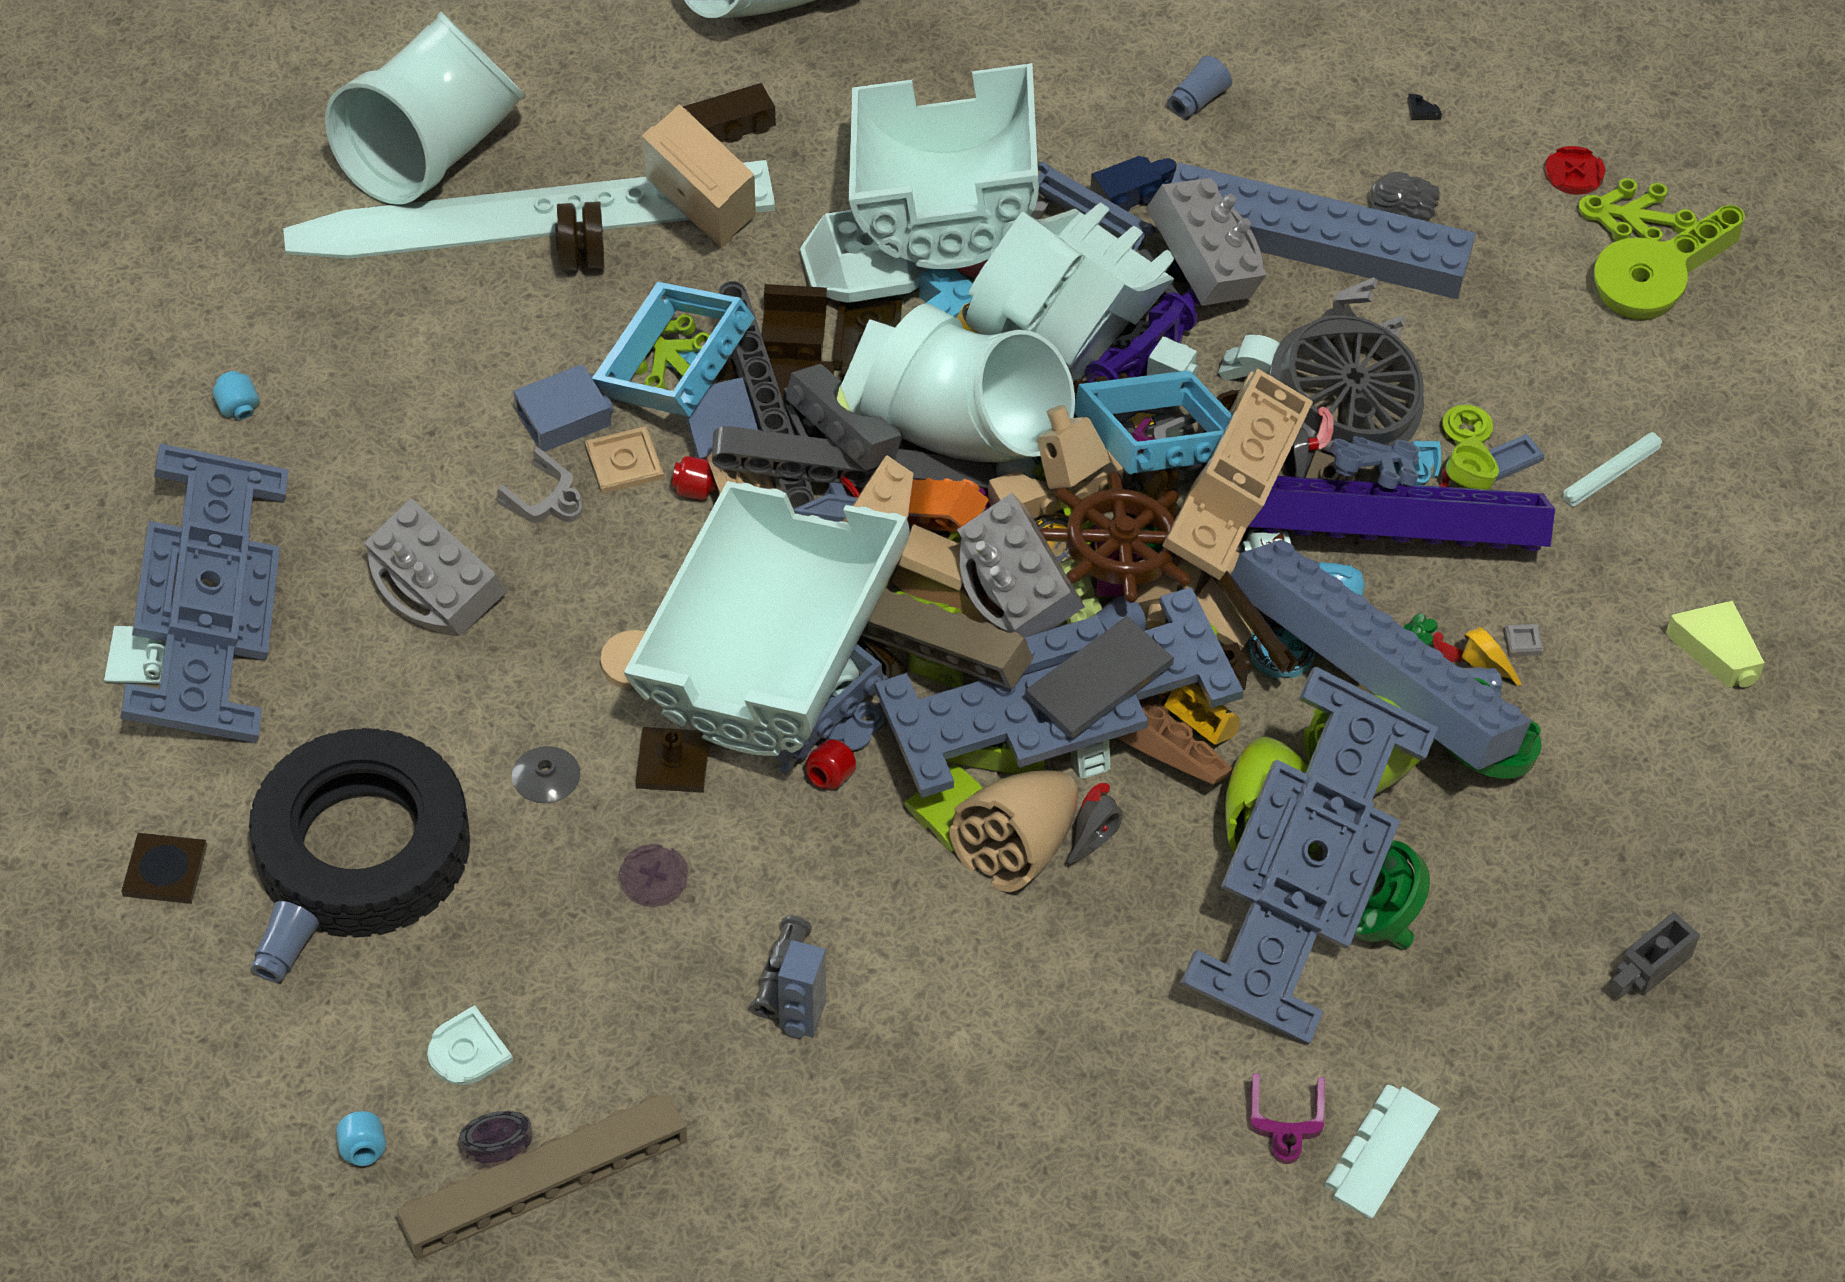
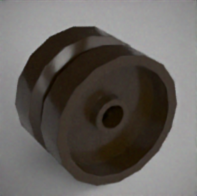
M601 201L584 203L582 206V222H577V211L573 203L557 204L555 234L556 248L560 255L561 271L578 269L580 265L579 251L585 252V264L589 270L605 269Z

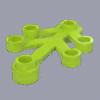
M1630 178L1620 180L1617 189L1603 196L1587 195L1583 197L1578 207L1579 212L1585 219L1599 221L1612 233L1615 241L1630 238L1632 229L1641 238L1661 241L1662 231L1657 227H1648L1643 221L1670 225L1678 234L1697 223L1695 214L1688 209L1680 210L1676 214L1645 209L1654 203H1662L1665 200L1667 187L1662 183L1651 184L1648 193L1623 206L1614 205V203L1623 198L1629 199L1634 197L1637 183ZM1613 217L1622 218L1625 222H1617Z
M682 314L676 320L669 321L661 334L679 332L683 336H688L695 331L696 323L690 315ZM690 322L688 326L682 328L684 323ZM702 332L697 334L694 339L665 340L660 335L653 345L655 355L652 374L648 375L645 379V385L652 386L654 382L660 381L654 387L666 389L664 378L667 361L684 376L690 365L678 353H699L703 347L699 345L701 342L707 341L710 335ZM646 357L634 373L635 375H642L647 372L648 363L646 362Z

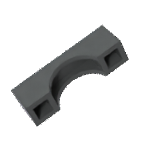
M818 364L791 373L785 399L865 471L878 467L886 455L894 460L896 459L901 434L882 417L858 415L841 406L837 401L841 381L822 364Z

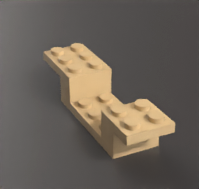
M1258 368L1255 372L1251 371L1229 411L1232 417L1211 459L1194 481L1162 546L1220 580L1225 574L1245 530L1264 506L1313 401Z

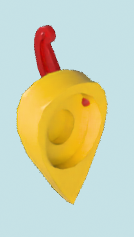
M1479 626L1464 634V637L1468 640L1464 650L1443 642L1444 636L1441 632H1436L1433 635L1435 649L1439 650L1447 660L1467 662L1472 667L1496 668L1501 677L1512 679L1516 686L1521 685L1517 674L1501 647L1482 627Z

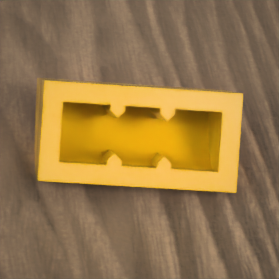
M1195 683L1173 689L1164 704V707L1214 745L1234 737L1239 729L1240 718L1224 705L1211 708L1202 689Z

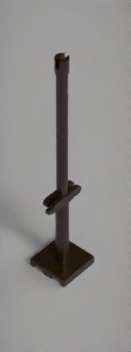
M1120 373L1118 379L1129 378L1126 373ZM1098 376L1094 378L1093 382L1108 381L1106 376ZM1075 379L1073 382L1075 400L1078 386L1083 384L1080 379ZM1175 468L1132 473L1142 486L1141 493L1155 500H1158L1168 491L1172 490L1178 480V472ZM1175 502L1168 508V511L1176 519L1181 508ZM1226 570L1220 580L1210 575L1267 650L1269 657L1283 674L1285 670L1288 673L1292 671L1298 664L1297 659L1276 636L1230 573Z

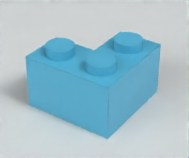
M929 268L920 274L919 297L926 304H931L956 318L963 305L971 302L973 298L968 294L973 283L956 269Z

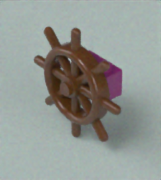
M1112 472L1108 477L1109 490L1093 493L1084 499H1080L1064 487L1056 490L1055 495L1057 499L1073 509L1067 528H1041L1040 531L1046 541L1066 542L1068 552L1077 564L1066 574L1072 584L1077 583L1086 574H1090L1093 576L1095 596L1117 597L1124 595L1127 602L1133 603L1138 598L1137 585L1154 581L1164 574L1181 586L1185 587L1191 583L1190 575L1173 564L1177 554L1165 547L1160 553H1157L1146 545L1164 543L1175 521L1168 508L1177 502L1179 498L1176 491L1170 490L1161 498L1155 500L1140 492L1123 489L1121 475L1117 472ZM1113 512L1114 519L1110 520L1102 513ZM1126 513L1134 514L1137 517L1133 519L1127 516ZM1087 521L1094 524L1093 529L1081 528ZM1149 523H1151L1157 529V531H1148L1142 529L1146 527ZM1140 556L1145 561L1138 562L1137 559H1139Z

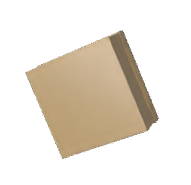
M680 104L655 127L652 126L641 136L646 179L719 247L722 248L732 239V236L756 215L754 173Z

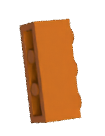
M925 478V480L913 479L907 521L911 527L914 524L930 531L958 532L959 528L982 513L989 499L979 492L980 487L976 483L967 479L962 481H953L944 478V480H934L931 478Z

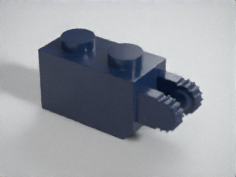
M1137 156L1092 173L1090 190L1128 212L1131 207L1138 204H1149L1162 184L1171 183L1177 164L1176 161L1170 158H1163V160L1160 159L1151 163L1147 157Z

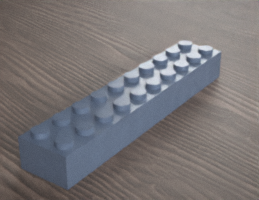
M1178 163L1171 183L1211 178L1217 184L1222 198L1229 194L1236 196V204L1233 208L1242 218H1246L1251 222L1250 229L1262 253L1366 278L1375 277L1379 281L1454 299L1459 298L1472 254L1475 232Z
M1278 540L1239 554L1231 576L1255 607L1373 694L1391 700L1402 710L1438 727L1434 738L1475 769H1482L1518 753L1532 721L1522 714L1518 707L1501 699L1495 694L1493 689L1476 681L1465 669L1451 663L1443 657L1439 650L1426 645L1418 639L1414 632L1401 627L1393 621L1389 614L1381 612L1372 606L1364 596L1356 594L1347 588L1340 579L1322 570L1315 561L1297 552L1290 543Z

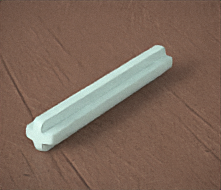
M1654 432L1647 434L1565 489L1562 496L1563 500L1571 507L1576 506L1659 450L1662 444L1661 438Z

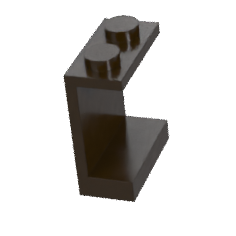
M765 284L761 336L769 358L822 361L827 311L826 287Z

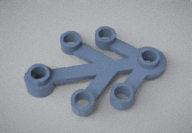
M1353 436L1351 443L1342 439H1334L1330 448V452L1336 455L1334 469L1344 476H1353V473L1357 472L1361 467L1380 465L1381 474L1378 483L1389 489H1396L1398 482L1414 486L1419 476V473L1414 469V465L1418 464L1420 459L1418 456L1419 448L1408 441L1396 440L1394 445L1387 446L1363 437ZM1393 463L1401 467L1398 474Z

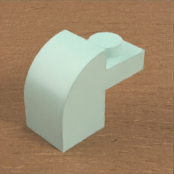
M1246 335L1241 347H1234L1226 351L1218 374L1222 379L1232 380L1248 376L1251 371L1255 372L1258 368L1269 375L1274 354L1280 343L1262 335Z

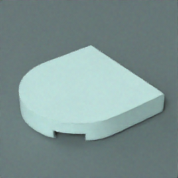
M475 1005L440 1025L432 1035L427 1053L429 1065L433 1072L442 1080L458 1085L478 1082L513 1061V1056Z

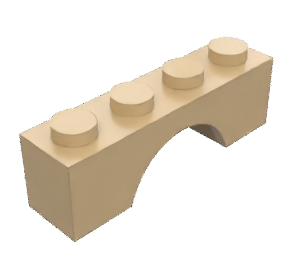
M1107 450L1111 462L1074 486L1065 488L1080 499H1084L1099 491L1109 490V475L1112 472H1117L1121 475V479H1123V467ZM1019 470L989 480L988 502L991 506L1010 493H1013L1027 507L1033 519L1043 515H1051L1058 510L1069 507L1057 499L1055 493L1058 488L1049 489L1047 481L1029 478Z

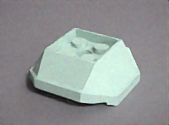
M852 210L823 215L800 248V256L809 287H826L827 297L836 301L855 302L910 293L920 286V274L929 269L916 266V262L901 257L896 259L878 248V244L861 230Z

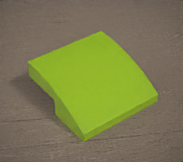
M956 764L949 768L954 779V788L921 798L918 791L903 803L918 823L925 829L929 827L950 852L954 851L949 834V828L953 825L954 809L965 799L983 788L973 777Z

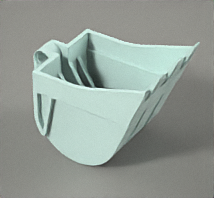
M1101 202L1085 215L1077 209H1072L1045 219H1035L1022 211L972 284L968 294L973 298L967 311L966 323L982 335H996L1013 330H1029L1040 334L1051 342L1062 355L1074 382L1075 379H1081L1085 375L1086 366L1092 361H1097L1130 322L1136 325L1168 288L1174 278L1168 275L1166 271L1175 258L1171 251L1165 250L1155 260L1150 262L1133 250V246L1143 233L1135 226H1132L1119 238H1116L1099 226L1109 212V208Z

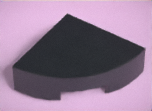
M1408 94L1411 121L1441 120L1442 113L1436 104L1433 105L1424 100L1421 95Z

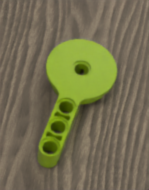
M1735 205L1722 206L1668 241L1635 237L1622 239L1610 244L1599 254L1594 267V280L1602 301L1614 312L1632 319H1653L1665 314L1684 294L1690 271L1739 241L1745 218L1743 210Z

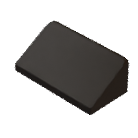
M860 636L857 645L882 664V673L888 679L909 671L883 643Z

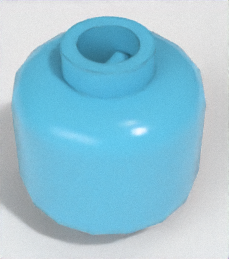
M230 371L221 375L216 380V385L212 391L222 415L227 418L235 417L236 420H243L252 416L260 400L250 377L238 371Z
M366 1111L353 1112L345 1116L336 1127L338 1149L341 1157L346 1162L358 1166H367L374 1163L385 1152L386 1137L384 1127L380 1118L374 1113Z

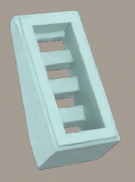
M1109 740L1071 751L1070 760L1079 778H1087L1110 770Z

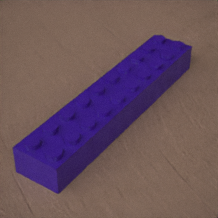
M1277 476L1264 506L1245 531L1249 527H1260L1263 532L1279 533L1281 529H1290L1299 535H1313L1314 531L1327 532L1326 535L1337 538L1346 537V533L1359 534L1360 538L1376 540L1380 535L1392 536V540L1399 542H1409L1411 538H1424V542L1431 544H1442L1444 540H1455L1457 544L1462 546H1475L1476 542H1485L1494 548H1508L1509 544L1521 545V548L1537 551L1541 550V546L1551 547L1555 508L1544 493L1425 485L1408 486L1405 484H1397L1396 489H1389L1383 487L1378 482Z

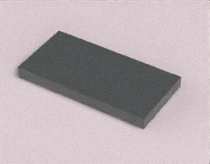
M1126 616L1027 688L1026 697L1065 734L1073 739L1172 666L1174 657Z

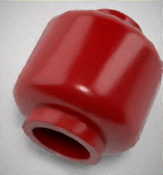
M685 456L680 463L675 462L671 487L676 488L678 496L704 501L709 497L710 491L717 492V484L708 459Z
M828 739L821 743L809 754L806 760V770L810 781L814 785L827 790H834L840 787L853 775L856 769V759L851 748L836 739Z

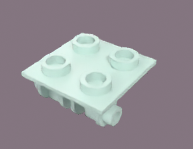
M114 626L104 682L160 684L165 641L133 636V626Z

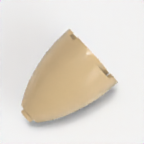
M1058 771L1024 772L998 780L978 790L961 802L954 809L953 825L949 828V834L953 848L962 864L970 871L977 867L983 873L992 877L994 881L991 882V885L999 891L1013 892L1027 885L1054 857L1072 825L1078 799V788L1074 779L1066 773ZM1002 867H1005L1008 870H1010L1003 874L994 875Z

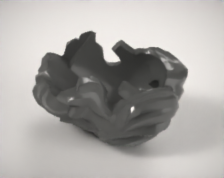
M1392 172L1375 181L1369 193V201L1373 209L1429 221L1435 215L1434 208L1438 206L1437 200L1440 198L1438 186L1431 185V182L1425 181L1420 177H1410L1403 172Z

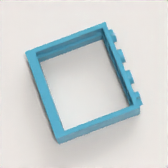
M657 282L592 379L609 399L690 417L755 317L739 297ZM676 310L721 319L674 391L629 381Z
M1190 370L1079 384L1074 411L1078 418L1088 417L1091 420L1105 448L1128 474L1208 463L1232 417V414ZM1182 405L1205 429L1206 433L1137 442L1113 414ZM1144 449L1143 453H1138V450Z

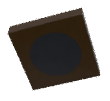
M138 833L121 890L123 897L192 904L207 849L206 840Z

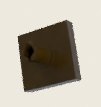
M643 727L635 782L636 789L704 793L710 741L701 738L704 733L699 730Z

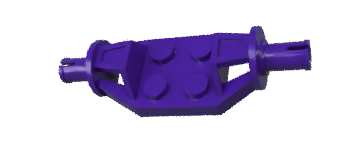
M1190 287L1183 296L1174 292L1164 295L1161 298L1160 304L1149 311L1148 329L1140 337H1135L1130 346L1125 349H1107L1097 361H1092L1086 366L1087 383H1092L1094 378L1098 376H1106L1108 380H1116L1120 373H1126L1129 378L1147 376L1148 357L1161 338L1164 336L1181 344L1184 331H1189L1196 326L1197 315L1195 309L1201 303L1193 289Z

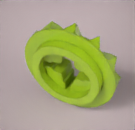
M1458 405L1445 413L1442 429L1445 430L1446 439L1452 438L1456 446L1474 435L1484 443L1486 439L1491 437L1493 421L1486 411L1477 406ZM1462 423H1465L1467 426L1473 425V430L1470 431L1467 428L1462 430Z

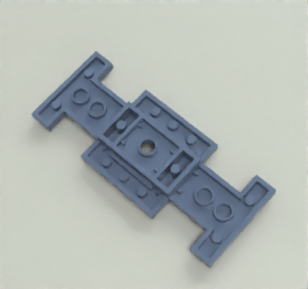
M159 444L154 477L186 483L181 527L153 521L148 522L132 635L165 641L159 689L126 683L120 719L252 743L257 742L262 708L228 702L234 655L266 660L269 649L280 546L249 540L252 498L258 497L284 502L289 469ZM205 578L212 579L218 586L208 587L201 580Z
M1192 587L1160 596V606L1169 623L1145 630L1153 640L1174 657L1173 665L1073 739L1065 734L1026 697V689L1105 632L1098 615L1024 637L1034 659L1023 673L1026 675L1020 677L1013 689L979 678L980 681L918 699L907 673L876 682V694L921 798L954 788V779L945 761L946 759L1004 742L1006 748L1010 747L1020 768L1147 728L1148 719L1139 700L1198 682L1211 708L1242 699L1243 689Z
M1318 667L1311 669L1299 700L1328 714L1329 717L1306 773L1279 760L1273 761L1220 887L1251 902L1228 961L1224 963L1196 950L1191 956L1180 983L1305 1044L1311 1043L1323 1011L1292 995L1315 938L1318 935L1344 949L1350 947L1400 823V820L1374 808L1375 803L1371 802L1393 748H1396L1420 761L1426 759L1438 727ZM1312 842L1319 844L1323 849V858L1319 862L1312 860L1308 854V846Z

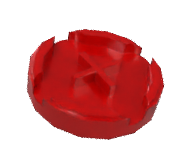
M1565 146L1557 149L1556 153H1551L1547 157L1544 171L1547 180L1556 189L1568 194L1581 195L1598 189L1603 183L1606 169L1602 159L1599 156L1598 159L1593 156L1591 150L1578 146Z

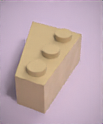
M886 455L852 506L868 507L874 511L889 514L898 513L908 519L914 473ZM845 516L843 521L848 523L847 518Z

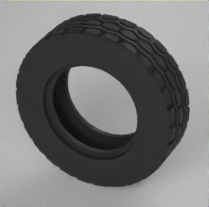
M354 728L314 738V740L292 750V753L287 754L274 766L273 770L269 771L260 784L261 788L257 790L252 803L253 809L250 810L249 834L258 875L266 893L270 894V899L274 903L286 901L308 910L318 919L319 926L315 931L320 933L325 931L328 932V935L341 937L353 935V938L372 937V934L378 933V935L394 932L396 928L401 926L405 928L419 921L421 916L426 917L439 907L440 901H445L455 889L454 884H458L465 870L464 864H467L470 832L464 792L459 779L456 778L455 772L447 761H443L441 755L431 747H426L425 743L410 736H404L402 733L374 728L356 730ZM379 796L393 800L404 806L417 820L415 832L408 844L391 859L372 867L361 869L335 867L316 858L304 845L306 833L315 818L329 806L351 797Z

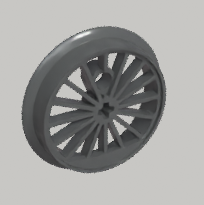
M1327 316L1293 330L1283 338L1276 349L1269 369L1270 376L1305 397L1307 396L1302 388L1330 386L1311 397H1307L1313 403L1301 428L1306 429L1308 437H1317L1323 418L1318 415V409L1314 404L1334 394L1337 399L1329 409L1331 414H1333L1340 402H1343L1341 416L1345 424L1343 425L1333 420L1331 441L1323 448L1324 450L1330 452L1334 439H1342L1351 443L1353 436H1358L1383 445L1392 446L1396 440L1409 442L1415 434L1424 410L1422 373L1408 347L1383 326L1356 316ZM1333 338L1335 340L1338 351L1328 339ZM1346 340L1353 342L1352 358ZM1315 341L1318 344V346L1322 349V351L1318 350L1309 343ZM1361 345L1369 348L1370 352L1361 365H1359ZM1297 351H1300L1315 362L1298 358L1296 356ZM1374 353L1383 358V360L1365 368ZM1388 366H1391L1394 372L1376 373ZM1296 370L1318 376L1299 378L1297 377ZM1390 382H1401L1402 387H1399V386H1396V385H1392V384H1389V383H1390ZM1392 397L1405 400L1406 407ZM1383 407L1399 416L1401 420L1395 422ZM1355 408L1360 409L1363 413L1358 412ZM1373 415L1376 416L1384 428H1375L1372 420Z

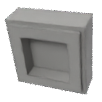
M1538 624L1505 625L1504 632L1509 657L1542 656L1543 646Z

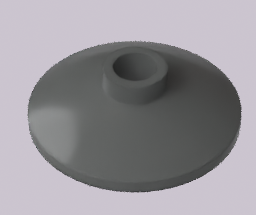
M543 746L529 750L517 760L512 771V781L515 789L521 796L536 803H552L564 799L575 790L580 779V768L576 759L569 752L552 746ZM541 767H551L547 771L540 770Z

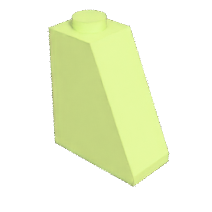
M1733 601L1671 615L1666 631L1668 637L1727 687L1737 685L1749 687L1759 680L1765 662Z

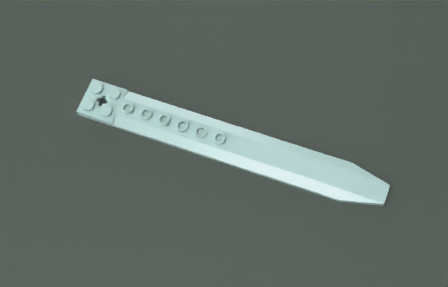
M767 161L743 163L754 173L756 213L775 211V201ZM646 177L343 210L283 228L286 254L349 259L556 235L555 223H557L558 203H573L577 211V222H582V206L584 203L601 201L603 230L690 219Z

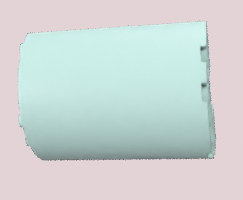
M1033 63L972 71L976 98L917 106L912 80L852 88L849 203L861 230L878 244V248L896 259L901 257L916 262V266L930 269L967 267L990 258L1022 211L1031 216L1036 208L1039 190Z
M727 481L624 671L626 678L642 698L648 700L651 697L664 708L661 712L662 715L680 727H684L688 723L704 733L701 738L739 752L762 756H778L781 750H787L791 753L798 751L810 737L908 543L910 532L907 517L898 513L889 514L874 511L868 507L845 505L843 511L848 523L844 521L834 522L821 519L815 515L795 514L787 494L781 490L755 487L749 483L740 484Z

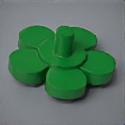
M1422 613L1416 614L1412 618L1413 625L1408 623L1403 628L1414 632L1418 639L1430 646L1433 643V636L1430 633L1437 630L1438 624L1432 618L1427 619Z

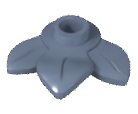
M835 696L830 697L828 699L827 705L835 698ZM860 702L856 711L849 717L845 716L835 725L833 732L825 739L844 741V744L849 746L852 751L859 750L870 742L873 733L878 732L883 727L884 713L873 702ZM864 717H871L873 720L864 721L862 719Z

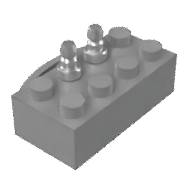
M1211 178L1162 184L1146 209L1201 305L1251 298L1267 274L1263 268L1258 243L1250 229L1251 222L1246 218H1242L1233 208L1236 204V196L1229 194L1222 198L1217 184Z
M1010 493L958 529L962 537L960 569L965 589L975 607L998 629L1008 633L1017 632L1023 637H1028L1055 628L1085 608L1029 510L1013 493ZM973 561L976 563L978 577L985 592L1004 611V615L1001 618H996L991 614L977 595L973 580Z
M412 498L364 542L368 549L369 566L372 576L383 596L404 618L427 630L460 636L507 592L498 576ZM384 571H388L404 595L416 604L429 609L430 613L424 616L402 605L385 587L381 574Z

